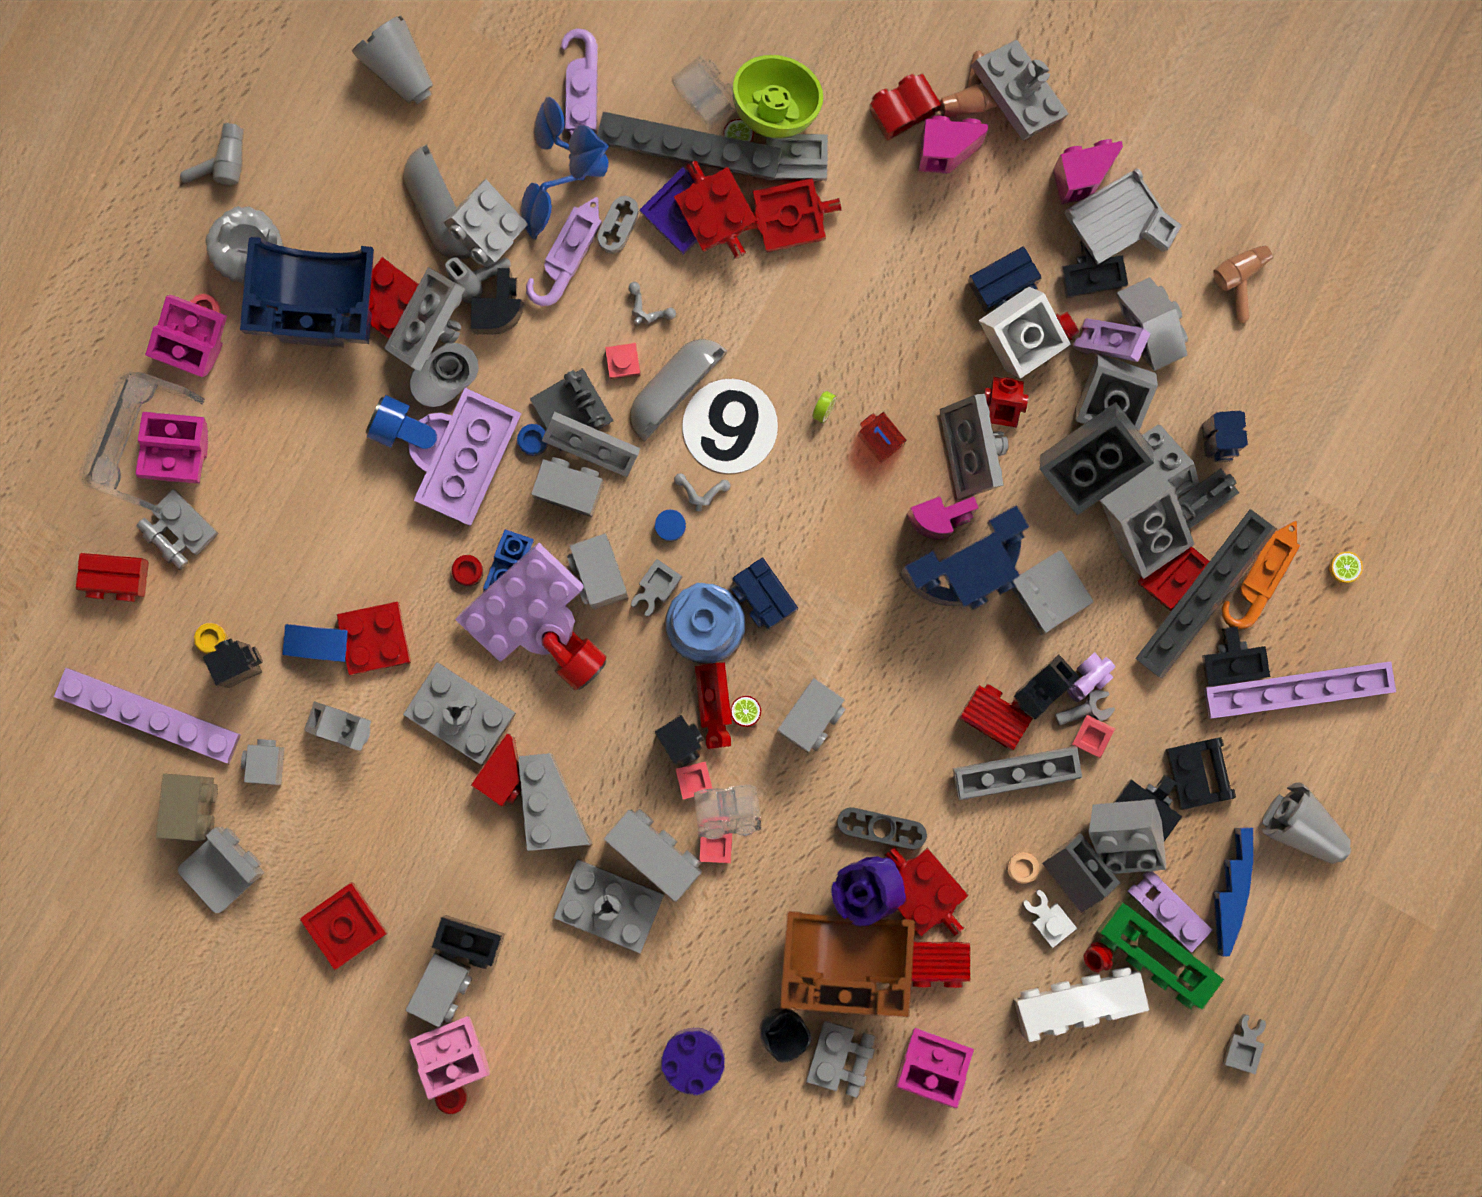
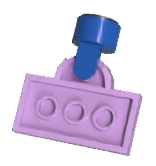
M464 388L453 415L433 413L417 421L407 416L410 408L409 405L387 395L381 397L365 432L367 438L392 448L396 438L408 442L412 460L417 467L426 472L414 501L471 526L522 413Z

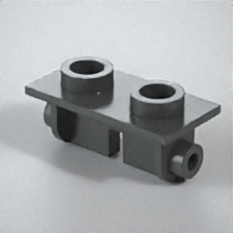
M1220 468L1178 499L1189 529L1239 494V491L1234 486L1237 482L1231 474L1226 475L1222 468Z

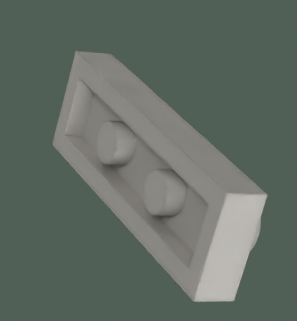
M557 412L553 413L542 438V441L625 477H628L640 451L639 447Z

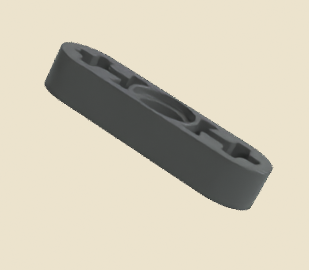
M853 807L842 810L837 818L838 828L849 836L908 849L920 848L927 839L925 827L917 821ZM850 812L856 813L855 817L857 820L866 821L865 815L872 816L867 827L868 835L861 833L864 827L854 826L852 831L847 830V824L842 823L843 817H849ZM879 819H885L891 825L889 835L883 838L876 836L873 832V825ZM896 821L902 823L900 827L902 830L909 831L912 826H916V832L921 834L920 840L915 839L913 844H909L907 837L898 835L899 841H892L896 833Z

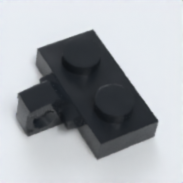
M1080 241L1082 256L1076 257L1077 264L1061 267L1066 298L1124 288L1129 285L1123 255L1110 257L1097 264L1082 241Z
M1235 626L1222 628L1223 644L1218 645L1219 653L1202 655L1206 686L1270 677L1266 646L1248 648L1246 641L1240 642L1238 627Z
M1163 775L1155 787L1148 784L1145 789L1130 779L1113 802L1154 799L1162 820L1164 841L1182 818L1180 814L1169 807L1173 800L1168 795L1176 785V782L1167 775Z

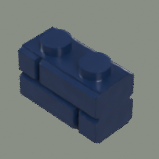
M1022 246L970 275L968 284L983 310L987 312L991 309L995 310L1027 287L1037 290L1036 284L1040 282L1042 277L1032 262L1026 248Z
M1241 410L1216 412L1202 424L1203 438L1206 439L1204 442L1206 457L1214 458L1216 463L1233 461L1234 457H1239V451L1248 445L1247 431L1243 430L1246 427L1245 412Z
M763 557L732 578L735 584L731 587L733 593L741 603L746 600L753 610L748 614L758 628L764 625L768 631L798 610V606Z

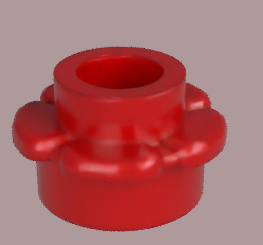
M1068 311L1060 316L1057 313L1056 317L1069 340H1073V336L1080 332Z
M1100 942L1091 943V947H1088L1084 952L1086 966L1093 972L1111 969L1113 954L1110 948Z

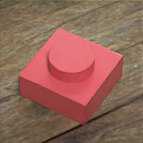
M636 343L605 347L610 379L641 375Z
M1086 715L1073 745L1101 758L1115 728Z
M706 761L675 769L683 799L713 792Z
M701 830L699 861L731 863L732 832Z

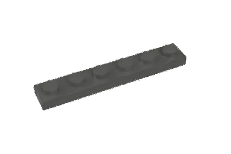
M608 112L602 113L597 134L610 147L687 163L698 161V164L701 166L720 170L728 167L731 172L773 181L776 178L782 152L781 148Z
M1249 509L1135 659L1163 679L1270 540L1277 528Z

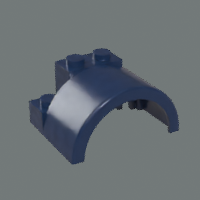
M250 237L248 239L240 330L244 334L275 336L282 343L340 348H344V342L369 344L372 313L369 311L374 259L373 247L361 246V249L358 251L346 253L314 252L283 247L267 242L262 238Z
M1016 505L987 522L992 532L988 536L940 562L932 551L905 566L899 575L913 592L932 603L944 606H960L961 609L969 605L972 611L987 603L986 597L997 590L998 594L1001 595L1016 586L1014 580L1020 577L1015 566L1020 555L1021 540L1025 538L1022 532L1026 531L1029 526ZM944 576L950 588L940 586L942 583L939 578Z

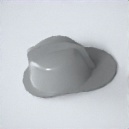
M451 343L437 348L432 352L429 361L424 364L421 372L416 369L412 372L410 390L414 398L422 405L430 407L442 406L451 401L476 378L479 370L478 359L471 349L462 344Z

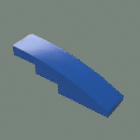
M1249 827L1234 828L1236 859L1224 860L1226 891L1214 892L1218 955L1223 957L1231 955L1242 926L1250 894L1253 868V828Z

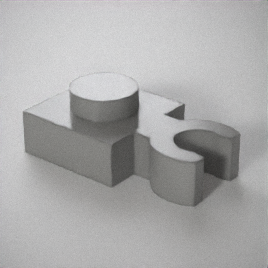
M656 559L639 583L640 586L646 589L645 592L636 595L631 602V606L635 608L639 601H647L649 607L644 615L649 617L655 610V600L659 598L665 603L682 579V576Z
M1243 1014L1239 1020V1026L1242 1030L1241 1036L1231 1034L1223 1064L1256 1074L1264 1043L1256 1041V1038L1263 1033L1266 1023L1264 1020L1259 1019L1257 1026L1254 1029H1249L1247 1025L1249 1015Z

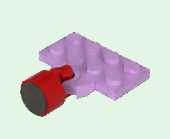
M537 543L455 619L499 662L505 659L519 645L530 652L540 655L551 654L558 663L555 672L574 690H581L588 685L607 662V656L588 638L582 640L573 632L575 619L572 612L565 606L582 591L584 585L540 543Z

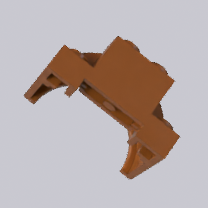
M789 911L786 923L780 1008L909 1017L915 922L913 920L880 919L871 925L857 926L852 924L854 921H851L848 917L844 919L837 916ZM802 978H813L812 985L803 982ZM877 983L889 984V987L877 990Z

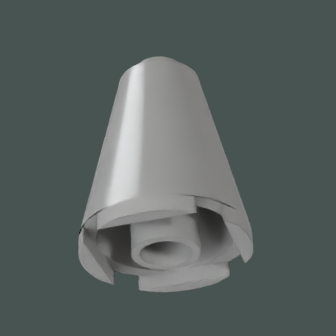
M401 15L392 18L374 30L367 39L368 43L363 39L352 49L353 54L408 103L415 101L418 105L432 95L429 89L433 86V83L406 21Z
M1300 782L1288 786L1287 789L1291 792L1285 797L1279 794L1268 807L1262 824L1266 826V829H1262L1263 833L1274 840L1330 864L1343 862L1351 852V840L1308 787Z

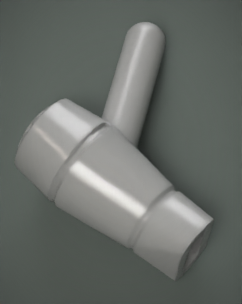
M224 123L216 156L182 171L180 179L188 183L213 172V179L223 185L237 184L242 170L244 130L236 124Z
M455 257L450 259L445 267L450 280L465 288L461 300L471 303L472 298H481L482 296L481 281L497 275V268H510L511 262L507 258H502L488 267L471 271Z

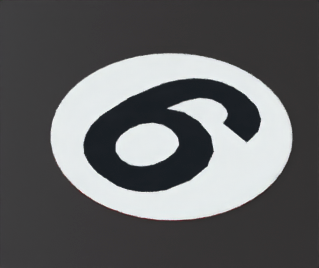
M738 379L718 380L701 388L688 403L683 417V435L689 451L702 465L717 472L739 473L755 467L770 453L777 437V415L770 399L758 387Z

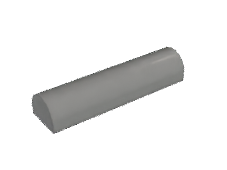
M1073 746L953 768V778L957 797L959 800L1080 779L1082 778L1078 748Z

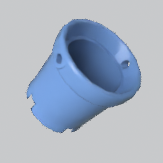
M695 583L682 590L672 600L666 614V634L671 646L683 658L696 663H715L729 657L739 647L745 633V614L740 601L729 590L715 584Z

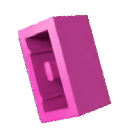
M933 116L931 119H926L921 136L919 171L946 174L952 172L982 147L988 131V124H981L980 120L972 118L963 119L962 122L950 121V118L946 116Z
M1105 139L1094 143V147L1082 149V146H1073L1065 149L1064 153L1060 154L1053 171L1061 205L1081 201L1095 193L1123 148L1122 141L1113 143L1112 139Z

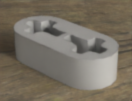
M621 196L614 200L599 230V245L606 253L614 254L621 251L639 216V210L636 201L631 197ZM628 204L633 214H626L622 223L618 222L620 211L617 209L618 207L624 208ZM615 227L619 228L617 238L620 241L618 243L613 242L609 246L604 236L606 234L611 235Z

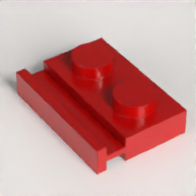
M1190 547L1143 579L1141 577L1138 580V585L1146 589L1150 595L1169 611H1172L1210 561L1195 548Z

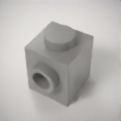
M257 739V745H248L247 751H243L241 757V768L245 769L244 782L281 785L285 747H276V740Z

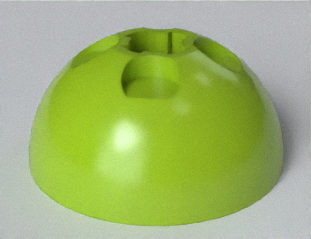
M780 55L758 56L744 63L734 77L732 96L735 109L741 120L751 130L769 138L794 136L808 128L821 110L823 90L819 80L809 68L792 58Z

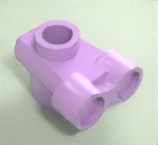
M1094 652L1077 668L1083 677L1067 690L1069 696L1074 701L1080 702L1095 688V685L1099 690L1114 678L1110 674L1115 668L1113 662L1107 657L1101 660Z

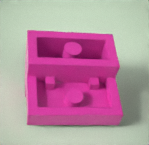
M169 294L165 298L158 325L152 329L145 356L204 377L212 369L221 351L223 342H220L227 316Z
M142 412L138 435L140 449L136 476L141 479L200 484L203 459H207L208 428L205 418Z
M939 496L911 507L907 517L912 527L919 534L929 539L941 540L949 538L954 532L953 528L971 522V519L974 518L973 514L978 510V505L975 498L971 497L944 507Z
M914 1028L904 1059L900 1064L895 1087L957 1109L974 1049Z

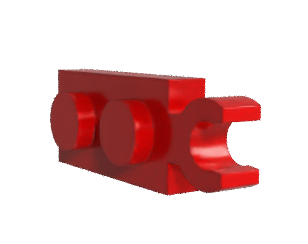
M725 662L695 666L701 727L708 728L706 746L708 749L731 747V736L726 730V725L732 724Z

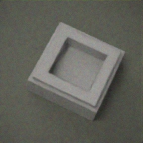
M1156 208L1152 211L1139 235L1164 252L1169 249L1182 225L1160 208Z

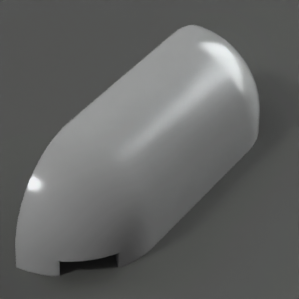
M426 144L415 150L408 158L404 168L405 185L430 240L438 252L451 259L455 257L459 260L468 259L471 257L470 251L462 242L455 240L449 234L447 226L443 223L456 209V206Z
M698 339L685 344L637 395L632 404L631 423L640 438L646 441L728 352L724 347L711 340Z

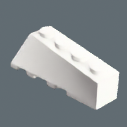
M1130 967L1112 970L1113 976L1100 978V974L1082 977V983L1070 986L1069 981L1052 984V990L1039 993V988L1020 992L1021 997L1015 998L1014 1002L1022 1036L1029 1042L1040 1040L1039 1033L1044 1032V1035H1058L1066 1033L1070 1025L1075 1024L1076 1028L1088 1027L1099 1023L1100 1018L1106 1017V1020H1114L1148 1011L1149 1007L1140 972L1131 971Z

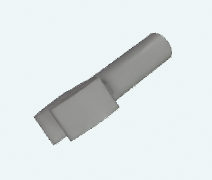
M1102 690L1092 691L1088 694V700L1085 704L1056 713L1055 717L1058 725L1060 726L1086 717V715L1095 717L1099 721L1108 719L1115 711V708H1107L1101 711L1097 709L1096 702L1098 699L1109 696V692Z

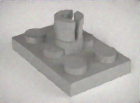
M1018 40L976 59L971 65L1023 141L1062 121L1069 114L1046 82L1050 76L1047 73L1049 71L1047 65L1040 60L1035 59L1032 61Z
M428 267L384 349L410 367L421 372L424 364L429 361L432 349L438 339L445 344L454 343L458 339L460 333L457 331L461 330V325L449 318L454 309L459 306L465 288Z
M985 394L973 395L939 409L957 499L969 498L1004 486L998 456L1006 454L1008 439L1003 437L1005 433L1002 431H992L990 411Z
M437 662L403 715L472 760L483 765L516 712Z
M577 859L554 918L641 953L664 894Z

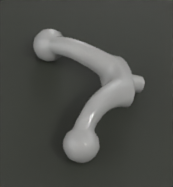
M637 282L629 284V292L635 296V305L632 314L636 317L633 321L634 324L639 325L640 322L649 324L661 317H666L669 320L676 317V311L671 307L649 314L643 312L640 285Z
M679 473L674 477L675 483L683 485L686 489L689 502L696 504V511H702V505H710L717 492L720 490L723 492L728 491L731 487L728 480H721L719 484L715 485L701 497L697 496L684 474Z

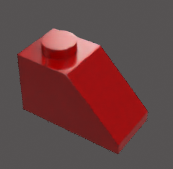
M508 733L471 784V786L501 807L505 806L507 802L512 805L522 792L521 788L518 787L521 784L516 740L514 736Z

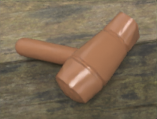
M975 51L973 53L972 64L976 59L984 56L982 51ZM972 67L968 88L954 95L942 97L940 100L942 104L940 108L941 115L946 117L980 113L998 106Z
M1267 245L1250 249L1229 258L1213 270L1215 282L1221 289L1227 291L1235 287L1236 315L1240 323H1246L1249 320L1247 279L1273 259V254Z

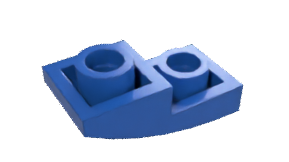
M506 529L504 530L494 555V562L483 586V592L532 549L534 539Z
M285 624L283 655L345 662L348 630Z

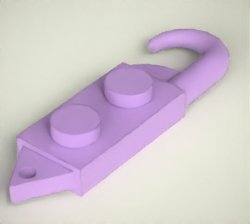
M585 29L569 31L565 34L561 43V48L566 49L569 41L574 38H580L585 42V58L572 61L566 69V132H570L571 135L579 125L589 126L594 132H597V43L594 36Z
M598 197L593 198L579 208H573L547 255L544 266L549 276L555 280L549 294L546 296L537 295L533 289L534 279L530 278L528 280L526 293L534 304L550 306L556 303L562 296L571 277L574 276L602 224L601 220H599Z

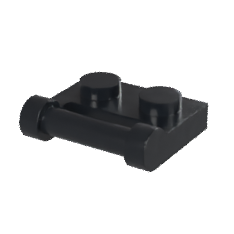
M1222 737L1166 749L1172 778L1176 782L1175 790L1180 810L1236 798L1235 790L1231 789L1223 757L1221 747L1224 746ZM1208 749L1219 792L1210 793L1201 751Z

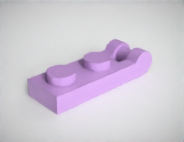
M1085 318L1082 325L1084 330L1081 337L1076 338L1073 348L1085 354L1095 353L1138 362L1151 333L1140 327Z
M1153 871L1145 872L1142 875L1144 879L1137 886L1133 884L1127 892L1178 942L1192 953L1213 930ZM1154 887L1159 893L1150 900L1146 894Z

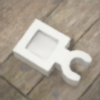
M1036 890V894L1040 897V904L1032 907L1027 900H1024L1023 906L1029 912L1038 915V918L1032 924L1053 948L1075 931L1077 927L1057 903L1049 908L1045 893L1041 890Z

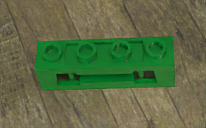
M1118 901L1096 930L1102 935V938L1099 940L1101 943L1108 946L1114 952L1119 948L1128 955L1125 959L1126 962L1138 971H1141L1143 967L1153 974L1150 978L1151 981L1163 990H1166L1168 986L1178 993L1175 999L1190 1010L1193 1006L1203 1010L1225 980L1123 902ZM1131 920L1143 931L1140 933L1138 930L1134 929L1132 926L1128 924L1129 921ZM1123 934L1130 941L1135 942L1139 935L1142 934L1181 965L1186 967L1190 965L1201 975L1198 977L1192 971L1185 968L1179 976L1180 979L1190 985L1188 988H1185L1177 982L1178 977L1138 946L1133 944L1130 946L1120 937Z

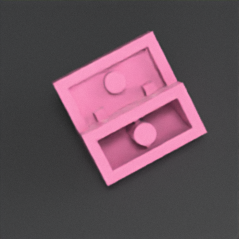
M469 1016L409 1040L419 1066L418 1072L428 1099L490 1075L484 1049L480 1046Z

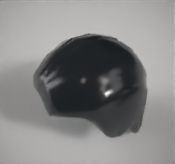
M787 1008L771 1010L765 1015L759 1027V1035L763 1046L778 1062L788 1063L794 1058H798L799 1055L806 1051L811 1042V1033L802 1017L797 1012Z

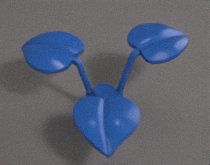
M551 97L545 98L538 111L534 128L535 139L542 149L549 150L555 143L557 146L570 151L569 171L571 176L544 182L540 187L537 183H530L526 188L521 202V216L528 223L525 229L534 240H537L538 235L544 230L551 215V198L546 191L549 187L575 180L584 181L585 176L603 177L608 170V158L605 152L609 146L589 126L579 125L572 133L569 144L559 138L565 126L564 115L559 104Z

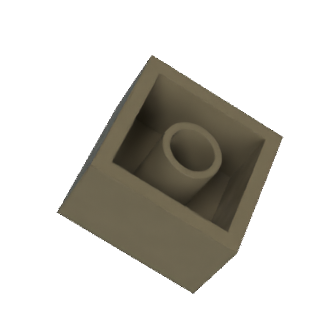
M163 774L157 838L189 841L208 840L206 835L214 829L215 823L214 816L211 815V805L216 802L218 795V785L214 784V777Z

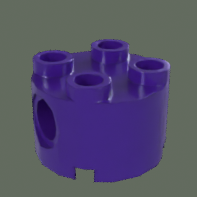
M878 856L865 857L840 869L836 874L838 875L836 881L833 882L831 888L833 904L838 913L844 919L848 917L851 921H854L852 924L857 926L871 925L895 913L906 900L903 879L896 868V864L890 858Z
M698 1027L683 1029L675 1033L668 1040L662 1055V1071L666 1080L676 1090L685 1094L700 1095L711 1090L720 1081L725 1067V1053L720 1040L712 1032Z

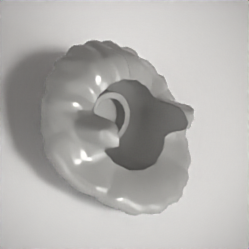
M234 207L215 220L206 236L207 254L211 263L214 264V268L217 271L221 272L222 276L228 277L232 282L244 284L248 239L250 237L262 238L267 242L283 246L279 230L261 210H255L252 207Z

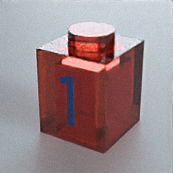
M884 412L878 416L872 413L859 424L862 429L859 431L858 436L880 463H883L903 447L907 441Z

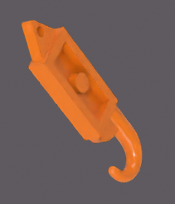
M1293 521L1273 534L1256 556L1240 587L1241 594L1251 603L1246 615L1242 619H1234L1229 614L1230 602H1224L1222 617L1230 627L1235 626L1238 629H1246L1257 621L1301 546L1297 544V521ZM1290 526L1293 527V531H1292V532L1289 531V527H1290Z

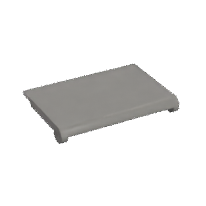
M1135 169L1066 209L1065 216L1096 263L1100 264L1142 239L1143 237L1139 234L1152 211L1156 208H1160L1162 211L1163 209L1143 181L1142 172L1139 169Z

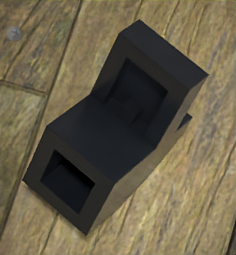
M497 268L496 298H472L471 330L474 334H501L513 328L520 320L524 304L521 299H512V296H517L518 279L513 277L510 268Z
M1058 654L1016 692L1014 697L1018 701L1020 708L1025 713L1030 714L1035 720L1080 677Z

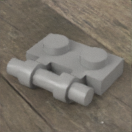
M174 489L151 510L160 519L156 524L152 525L146 518H143L136 525L143 533L142 537L149 544L153 543L163 553L162 557L168 563L172 562L179 570L184 568L189 562L182 555L187 548L195 555H198L219 534ZM168 528L179 538L173 545L162 535Z
M824 1020L806 1082L837 1091L840 1079L849 1082L846 1094L858 1097L861 1086H864L867 1076L864 1074L868 1060L873 1058L875 1051L872 1048L875 1036L863 1033L861 1042L858 1044L851 1041L854 1029ZM848 1052L857 1054L852 1071L843 1069Z

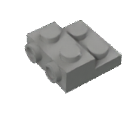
M487 179L481 181L443 221L448 228L449 234L455 240L462 242L470 251L469 253L473 260L484 267L494 264L528 225Z

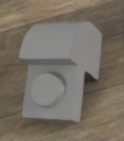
M314 701L304 731L361 751L363 744L369 739L371 721Z

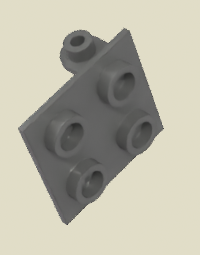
M583 368L577 372L574 370L568 372L563 376V380L530 398L546 428L554 412L596 430L613 422L611 415Z

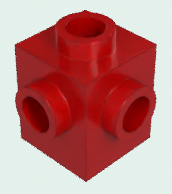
M993 377L991 388H985L984 391L990 411L991 424L1017 428L1020 413L1026 412L1029 395L1023 394L1024 381H1018L1010 377Z

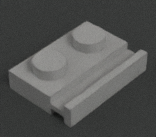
M796 134L787 138L766 137V145L781 148L782 151L775 180L802 181L813 178V181H827L828 134Z

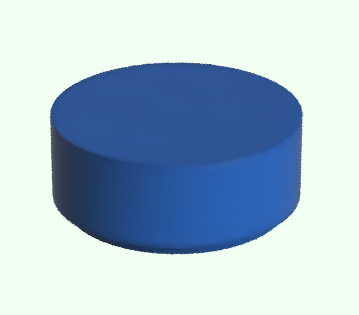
M537 424L524 426L519 431L517 437L520 449L530 456L542 454L548 447V443L542 441L545 429Z
M671 509L665 510L657 516L655 529L663 540L676 541L685 533L686 522L680 512Z

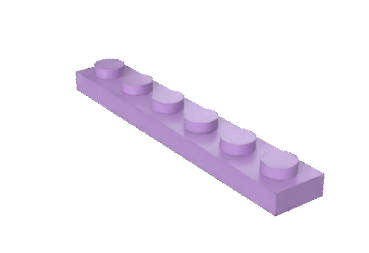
M1390 661L1204 688L1208 717L1212 719L1394 693L1396 688L1392 663Z
M65 668L54 697L227 764H230L241 734L69 668Z

